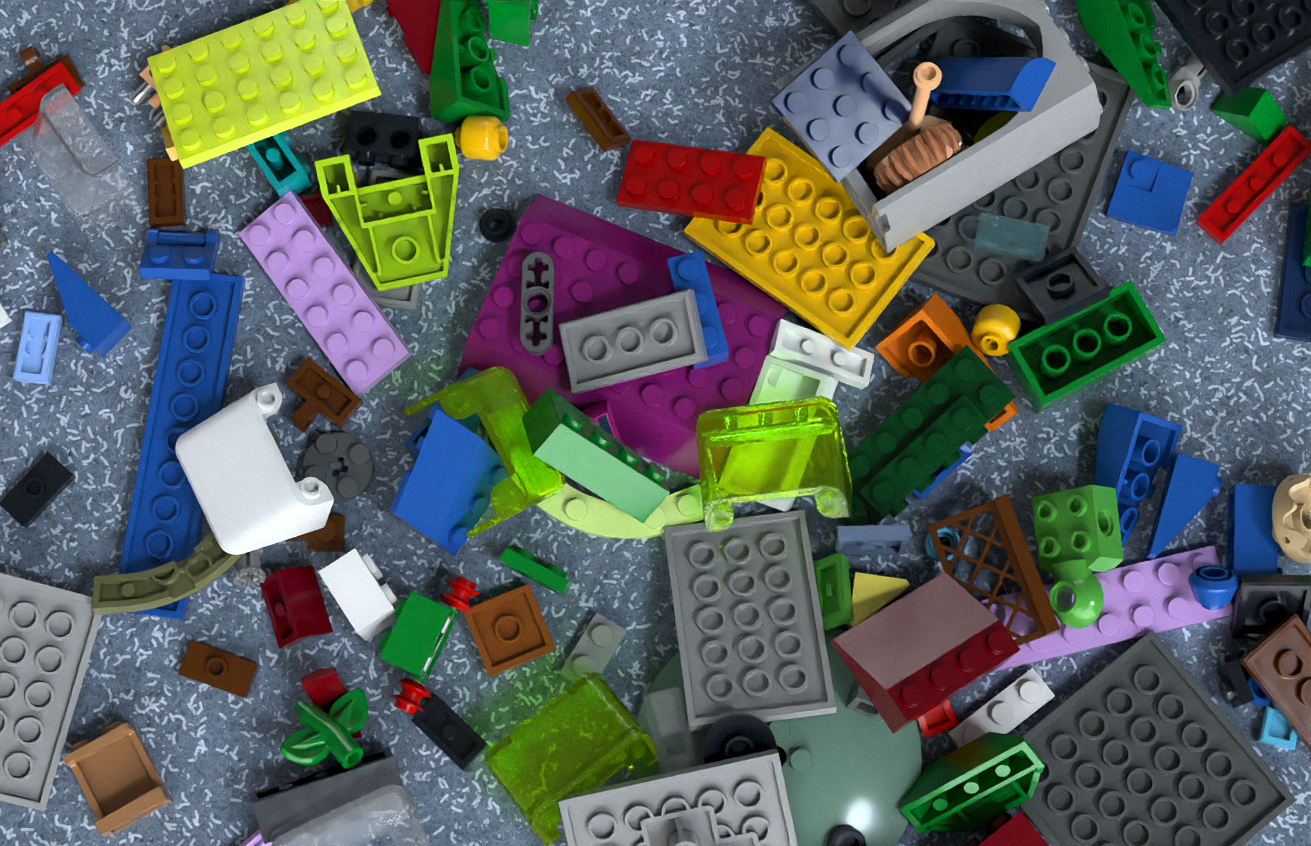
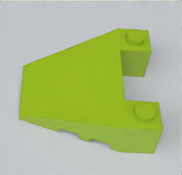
M452 133L418 140L425 171L424 175L357 188L350 154L314 161L322 197L353 246L378 291L446 278L448 276L459 176V163Z

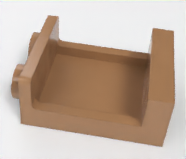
M121 721L112 723L102 729L101 733L103 735L92 742L89 739H85L69 748L70 754L62 758L65 765L71 767L98 820L94 823L100 835L107 837L112 836L173 801L135 726L127 722L122 724Z

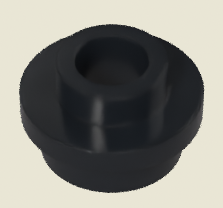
M495 208L488 210L482 215L479 228L486 240L500 243L506 241L512 235L514 222L507 211ZM499 221L503 224V228L497 232L491 230V224Z

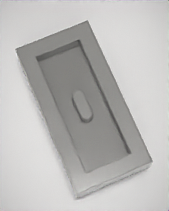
M596 612L559 674L591 693L625 637L627 630Z

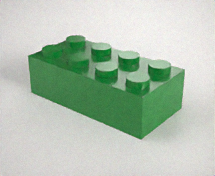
M1131 280L1109 291L1110 297L1048 327L1043 325L1007 345L1008 353L1003 355L1036 414L1159 351L1167 341Z

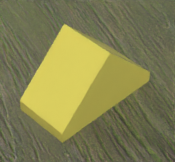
M855 572L851 589L854 621L848 622L847 628L851 629L879 612L908 590L909 582L901 578Z

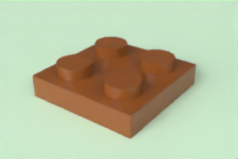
M529 583L472 606L473 609L471 611L463 612L490 678L556 651Z

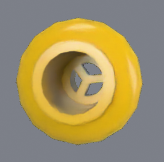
M470 115L463 120L461 126L457 127L455 131V144L457 147H460L463 156L467 159L493 161L506 151L508 131L506 126L502 125L497 117Z
M991 304L984 307L978 313L972 329L971 336L974 345L978 350L990 356H1003L1007 354V345L1018 338L1021 328L1020 318L1008 306Z

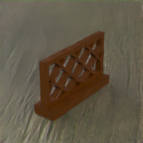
M1008 494L927 526L944 572L961 586L966 587L969 593L972 590L990 598L986 606L989 611L994 600L1013 609L1005 628L1011 636L1017 638L1014 641L1018 646L1061 632ZM991 511L995 521L990 537L971 530L976 516ZM969 519L966 527L957 524L959 522ZM953 526L964 531L956 550L941 544L937 533L938 530ZM997 531H999L1003 543L994 540ZM968 533L987 541L979 561L960 553ZM991 544L1005 549L1008 554V560L1003 571L983 563ZM945 551L954 554L950 563L948 562ZM957 557L977 565L969 584L956 579L953 575L952 569ZM1010 564L1013 567L1016 577L1007 573ZM981 567L1000 575L992 594L973 586ZM1004 578H1008L1020 585L1022 592L1016 605L996 597ZM1023 598H1025L1029 611L1020 607ZM1018 611L1032 617L1037 629L1036 632L1021 636L1009 630Z

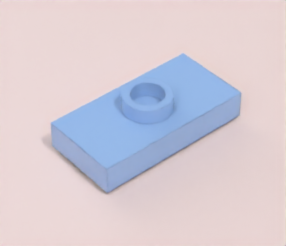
M25 311L13 374L14 380L46 385L51 384L63 319L60 315Z

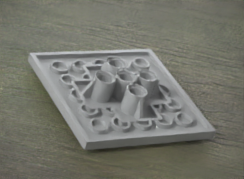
M777 748L558 797L568 846H798Z

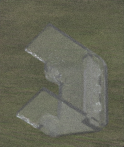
M390 784L277 837L271 846H361L386 833H389L395 846L436 845L406 790L401 786Z

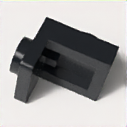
M1244 649L1225 656L1226 664L1216 668L1221 682L1218 684L1220 693L1227 703L1231 702L1233 709L1255 700L1241 668L1243 665L1238 660L1245 654Z

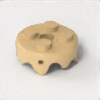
M1311 473L1290 475L1282 480L1275 491L1272 503L1273 539L1279 544L1288 558L1302 564L1311 563Z

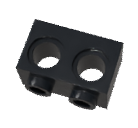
M351 110L346 151L350 154L351 160H354V163L360 166L370 167L374 166L376 162L386 163L390 168L397 170H407L409 166L418 167L420 155L418 140L422 139L423 133L420 117ZM372 135L376 137L375 141L368 146L359 144L364 136ZM405 138L410 141L408 146L403 149L393 147L394 143L399 139Z

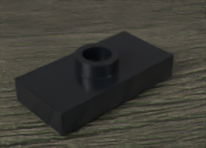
M47 452L1 500L0 506L27 529L76 477L54 456Z

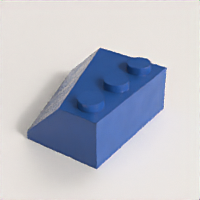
M432 406L428 415L432 422L426 437H419L415 448L420 452L413 468L406 470L390 511L424 539L455 556L466 542L481 516L486 512L501 486L505 484L513 467L479 436L438 408Z

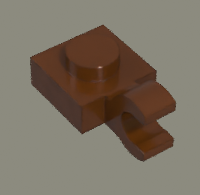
M329 515L323 528L284 541H308L309 552H344L345 515Z

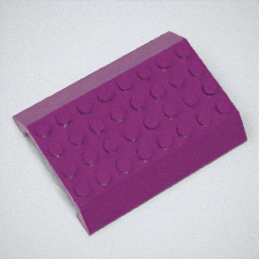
M539 194L523 214L469 333L456 380L458 381L470 366L496 380L497 383L492 395L513 404H518V406L528 410L548 387L581 412L602 401L608 400L624 445L634 450L637 455L714 486L727 456L729 444L770 350L776 324L780 319H785L788 309L741 275L705 261L729 350L728 362L696 370L693 369L691 364L574 394L571 391L558 324L672 294L673 291L667 272V259L688 253ZM534 252H543L549 255L555 267L553 345L547 353L540 356H534L526 352L520 339L522 265L525 258ZM536 262V267L529 269L534 271L536 286L548 289L549 285L542 286L541 283L542 271H548V269L544 268L542 262ZM535 295L528 301V308L535 313L544 311L548 305V300L542 295ZM533 321L534 335L527 337V339L532 340L533 346H539L540 340H546L547 337H543L541 334L540 321Z

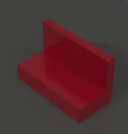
M313 565L278 570L266 577L263 583H260L279 649L291 647L306 638L327 635L333 632Z

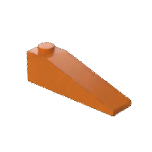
M936 292L913 309L875 346L877 351L899 374L907 379L913 375L924 383L965 345H968L994 373L981 351L974 345L972 337L959 317ZM1011 401L985 427L994 431L1016 415L1019 410L1015 403Z

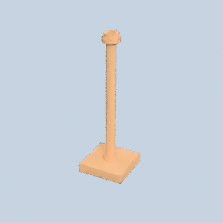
M924 62L915 68L913 81L917 88L909 119L869 155L865 170L874 172L877 164L889 155L891 151L922 131H926L940 123H951L952 125L950 121L930 115L925 116L931 90L938 87L942 78L941 70L934 63Z

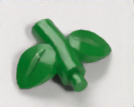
M361 687L341 696L332 705L328 714L318 705H309L304 700L296 704L294 711L299 715L298 722L304 729L295 732L284 740L280 747V752L284 757L297 764L310 766L324 760L331 751L345 769L352 768L361 760L363 749L351 736L362 729L367 720L368 705L365 693Z

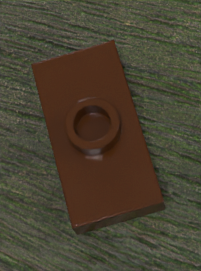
M593 87L572 91L565 98L582 122L585 130L592 135L604 152L624 147L631 140L629 134Z
M170 157L147 159L149 225L154 228L185 226L184 169L179 159L173 162Z
M191 640L178 674L247 699L260 665Z

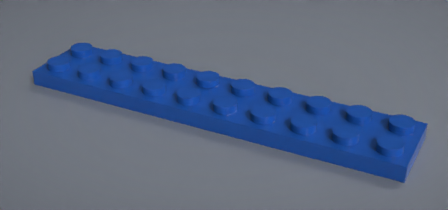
M212 273L211 280L173 279L118 574L142 572L172 561L178 563L195 552L193 548L199 544L204 512L178 460L175 446L177 439L183 433L223 409L246 282L244 277ZM189 596L157 608L126 613L185 621Z

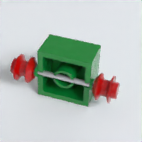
M457 575L455 580L447 578L451 589L449 593H440V597L443 603L448 605L447 607L411 591L408 599L402 597L394 613V617L398 618L392 631L386 630L379 643L378 650L382 651L379 657L387 665L413 676L414 680L409 678L398 680L397 682L401 685L402 690L399 695L390 696L396 699L394 707L411 715H414L416 709L424 711L419 705L422 697H431L427 687L422 684L427 683L457 620L455 615H458V611H471L473 608L468 603L470 597L480 595V593L474 590L476 584L462 576Z

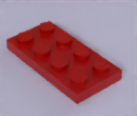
M633 139L616 201L619 207L752 225L767 161L764 156Z

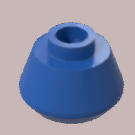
M1219 565L1200 566L1188 577L1195 600L1208 610H1219L1224 605L1230 603L1239 585V579L1231 569Z

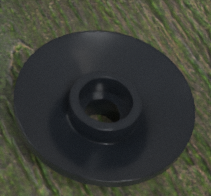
M735 713L719 719L710 727L703 741L702 752L704 762L708 764L776 749L777 745L771 729L764 721L750 714ZM736 741H743L745 743V748L740 752L732 749V745Z

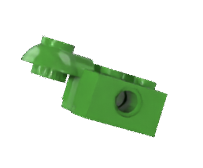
M1088 485L1031 497L1038 566L1054 576V586L1049 593V602L1059 621L1070 628L1082 629L1091 625L1099 617L1102 610L1103 590L1101 583L1092 574V571L1107 572L1109 569L1113 570L1124 560L1116 488Z

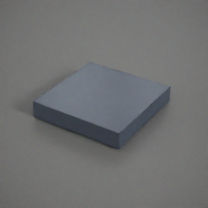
M910 525L837 526L833 541L834 554L841 552L845 556L903 555L911 538Z

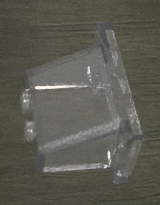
M61 83L45 94L39 106L35 125L17 138L86 236L92 241L148 202L65 85Z

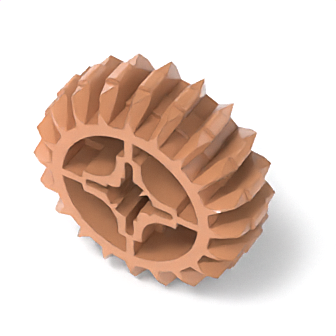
M940 123L926 131H922L891 151L889 155L877 164L873 174L882 192L889 196L966 150L961 135L953 128L951 123Z

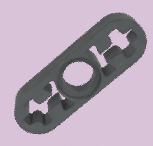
M543 252L529 254L522 265L520 339L525 351L534 356L547 353L553 345L555 267L551 257ZM536 262H542L544 268L548 269V271H542L541 274L542 286L549 285L548 289L536 286L534 271L529 270L536 267ZM535 295H542L548 300L547 308L539 313L532 312L528 308L529 299ZM533 321H540L541 334L543 337H547L546 340H540L539 346H533L532 340L527 339V337L534 335Z

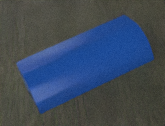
M939 57L932 63L939 67L942 78L938 87L931 90L929 101L936 108L1031 112L1056 63L1048 58Z

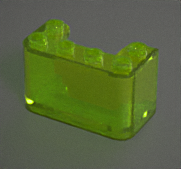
M585 672L579 675L574 680L573 685L563 693L551 697L536 714L520 721L515 730L504 739L492 743L486 749L483 763L533 831L546 846H549L562 836L557 829L558 823L562 818L558 800L568 794L597 788L624 766L629 772L635 768L633 764L635 761L642 760L649 767L663 755L647 731L602 675L598 672Z

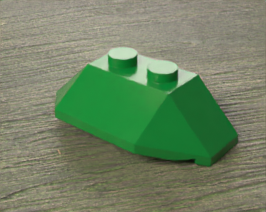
M988 732L927 765L900 802L899 810L919 833H930L931 830L939 832L971 831L1031 799L1040 773L1044 769V761L1024 737Z

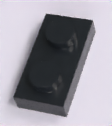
M437 694L423 707L424 711H419L411 720L463 771L489 746Z

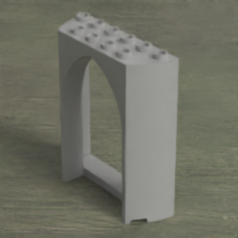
M911 0L854 34L867 51L873 55L913 30L939 19L963 15L991 17L1024 30L1037 49L1038 58H1048L1056 63L1031 112H1018L1013 119L993 134L882 200L878 201L856 167L840 181L887 254L896 249L898 245L901 246L913 239L921 231L924 232L1098 128L1103 108L1099 102L1095 82L1089 74V66L1085 59L1079 54L1076 55L1070 47V40L1066 31L1061 26L1057 27L1050 18V10L1044 0ZM819 55L778 78L775 83L778 89L781 90Z

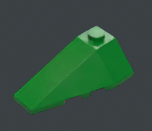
M441 0L429 84L431 118L456 126H461L463 120L470 115L494 116L501 122L510 119L508 88L505 79L498 78L493 62L497 59L494 48H488L483 33L486 29V24L477 0Z

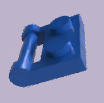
M149 227L147 243L139 266L141 278L211 280L219 250V230L207 229L206 232L161 231V228ZM164 245H183L191 247H173Z

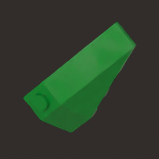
M1076 0L1075 4L1079 12L1078 19L1080 24L1147 108L1163 110L1171 108L1172 104L1166 72L1158 65L1157 56L1162 54L1160 43L1154 42L1152 30L1157 28V22L1149 0Z

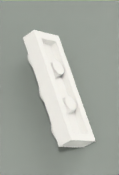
M780 319L776 324L768 354L828 375L861 390L869 384L874 359L873 353L857 347L848 352L829 337Z
M1032 667L947 733V735L956 747L960 748L988 732L1007 734L1055 697V695Z

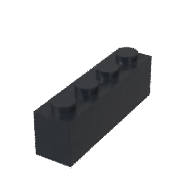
M389 747L363 755L361 760L349 769H345L339 763L249 793L264 844L272 842L274 845L285 843L291 840L294 834L305 830L309 833L323 830L328 826L329 822L341 818L344 821L356 819L363 815V811L376 806L378 809L391 807L398 803V799L406 797L394 755Z

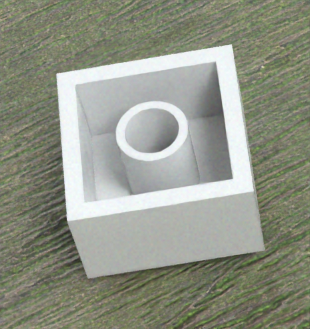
M354 548L318 572L355 631L365 641L397 621L398 618L394 617V613L400 601L387 583L381 586L378 580L383 577V574L368 553L361 556Z

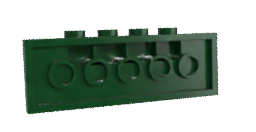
M965 345L816 483L810 491L843 526L878 525L889 514L895 518L909 505L906 498L915 490L919 494L924 492L936 480L932 476L935 471L941 466L947 470L960 459L962 454L958 450L968 441L975 445L989 432L985 425L1013 401L1016 396L968 345Z

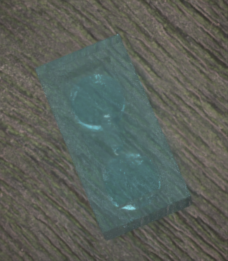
M981 212L973 249L1042 262L1050 226Z

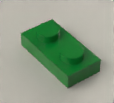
M506 547L500 558L502 565L565 597L571 586L570 580L565 578L567 572L551 563H548L546 568L534 562L535 555L521 547H517L515 551Z

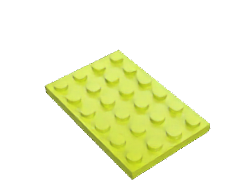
M301 0L147 58L174 147L183 169L381 95L346 0Z

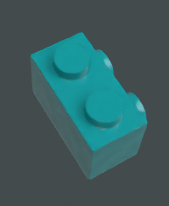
M286 131L245 146L279 198L290 190L298 195L312 186L307 175L312 170L301 154L296 157L289 148L293 145V142Z

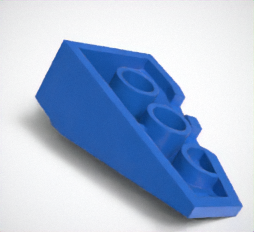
M1107 403L1097 435L1095 485L1116 488L1123 549L1140 519L1137 510L1140 502L1145 496L1152 497L1156 490V487L1151 484L1160 467L1167 470L1173 459L1183 426L1137 410Z

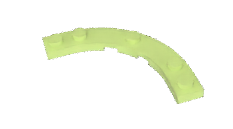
M518 404L485 416L499 455L513 467L510 476L516 485L539 509L570 528L603 538L646 539L663 536L665 527L696 524L712 518L700 485L697 484L668 495L645 522L642 523L608 501L584 494L561 480L550 468L547 469L544 462L532 453Z

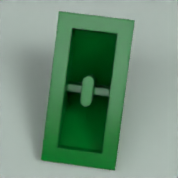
M1250 86L1231 98H1228L1223 92L1211 110L1212 113L1266 147L1275 140L1288 120L1267 89Z

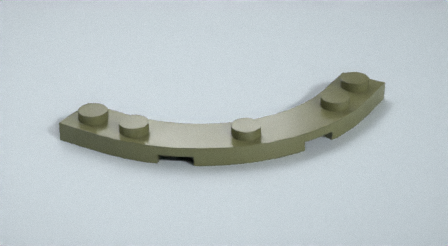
M272 434L280 450V440L277 434ZM212 531L201 543L193 548L195 551L193 554L178 563L172 561L142 572L94 576L91 610L96 615L149 610L168 605L201 590L219 578L243 554L233 555L225 552L219 546Z

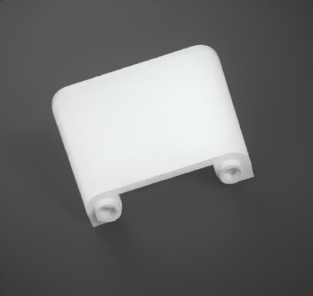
M276 382L254 389L183 433L176 442L175 453L219 546L229 554L239 555L321 529L326 525L334 502V498L327 485L317 478L307 477L299 482L294 481L264 420L275 414L281 407L282 394Z

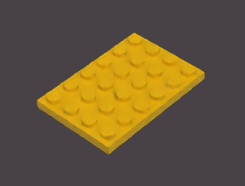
M767 127L746 153L764 156L767 161L752 225L694 217L683 230L684 236L848 352H851L935 246V240L921 231L913 239L901 246L898 245L896 249L887 254L841 183L834 182L815 158Z

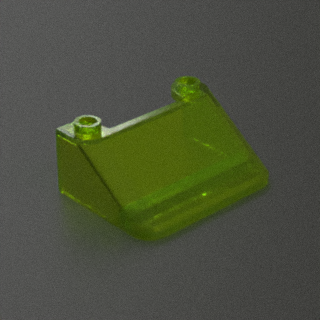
M815 396L705 411L698 417L696 422V440L703 516L707 533L721 532L732 525L735 516L733 504L814 495L816 507L822 515L829 518L849 517L852 484L838 410L835 403L829 398Z

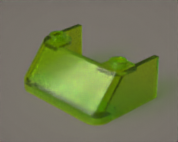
M495 366L453 383L403 409L406 416H415L430 409L432 406L441 404L444 412L455 419H464L478 413L510 477L496 484L491 492V503L498 516L467 531L466 534L469 539L557 495L565 486L566 475L540 460L532 453L522 421V417L531 406L516 376L506 367Z

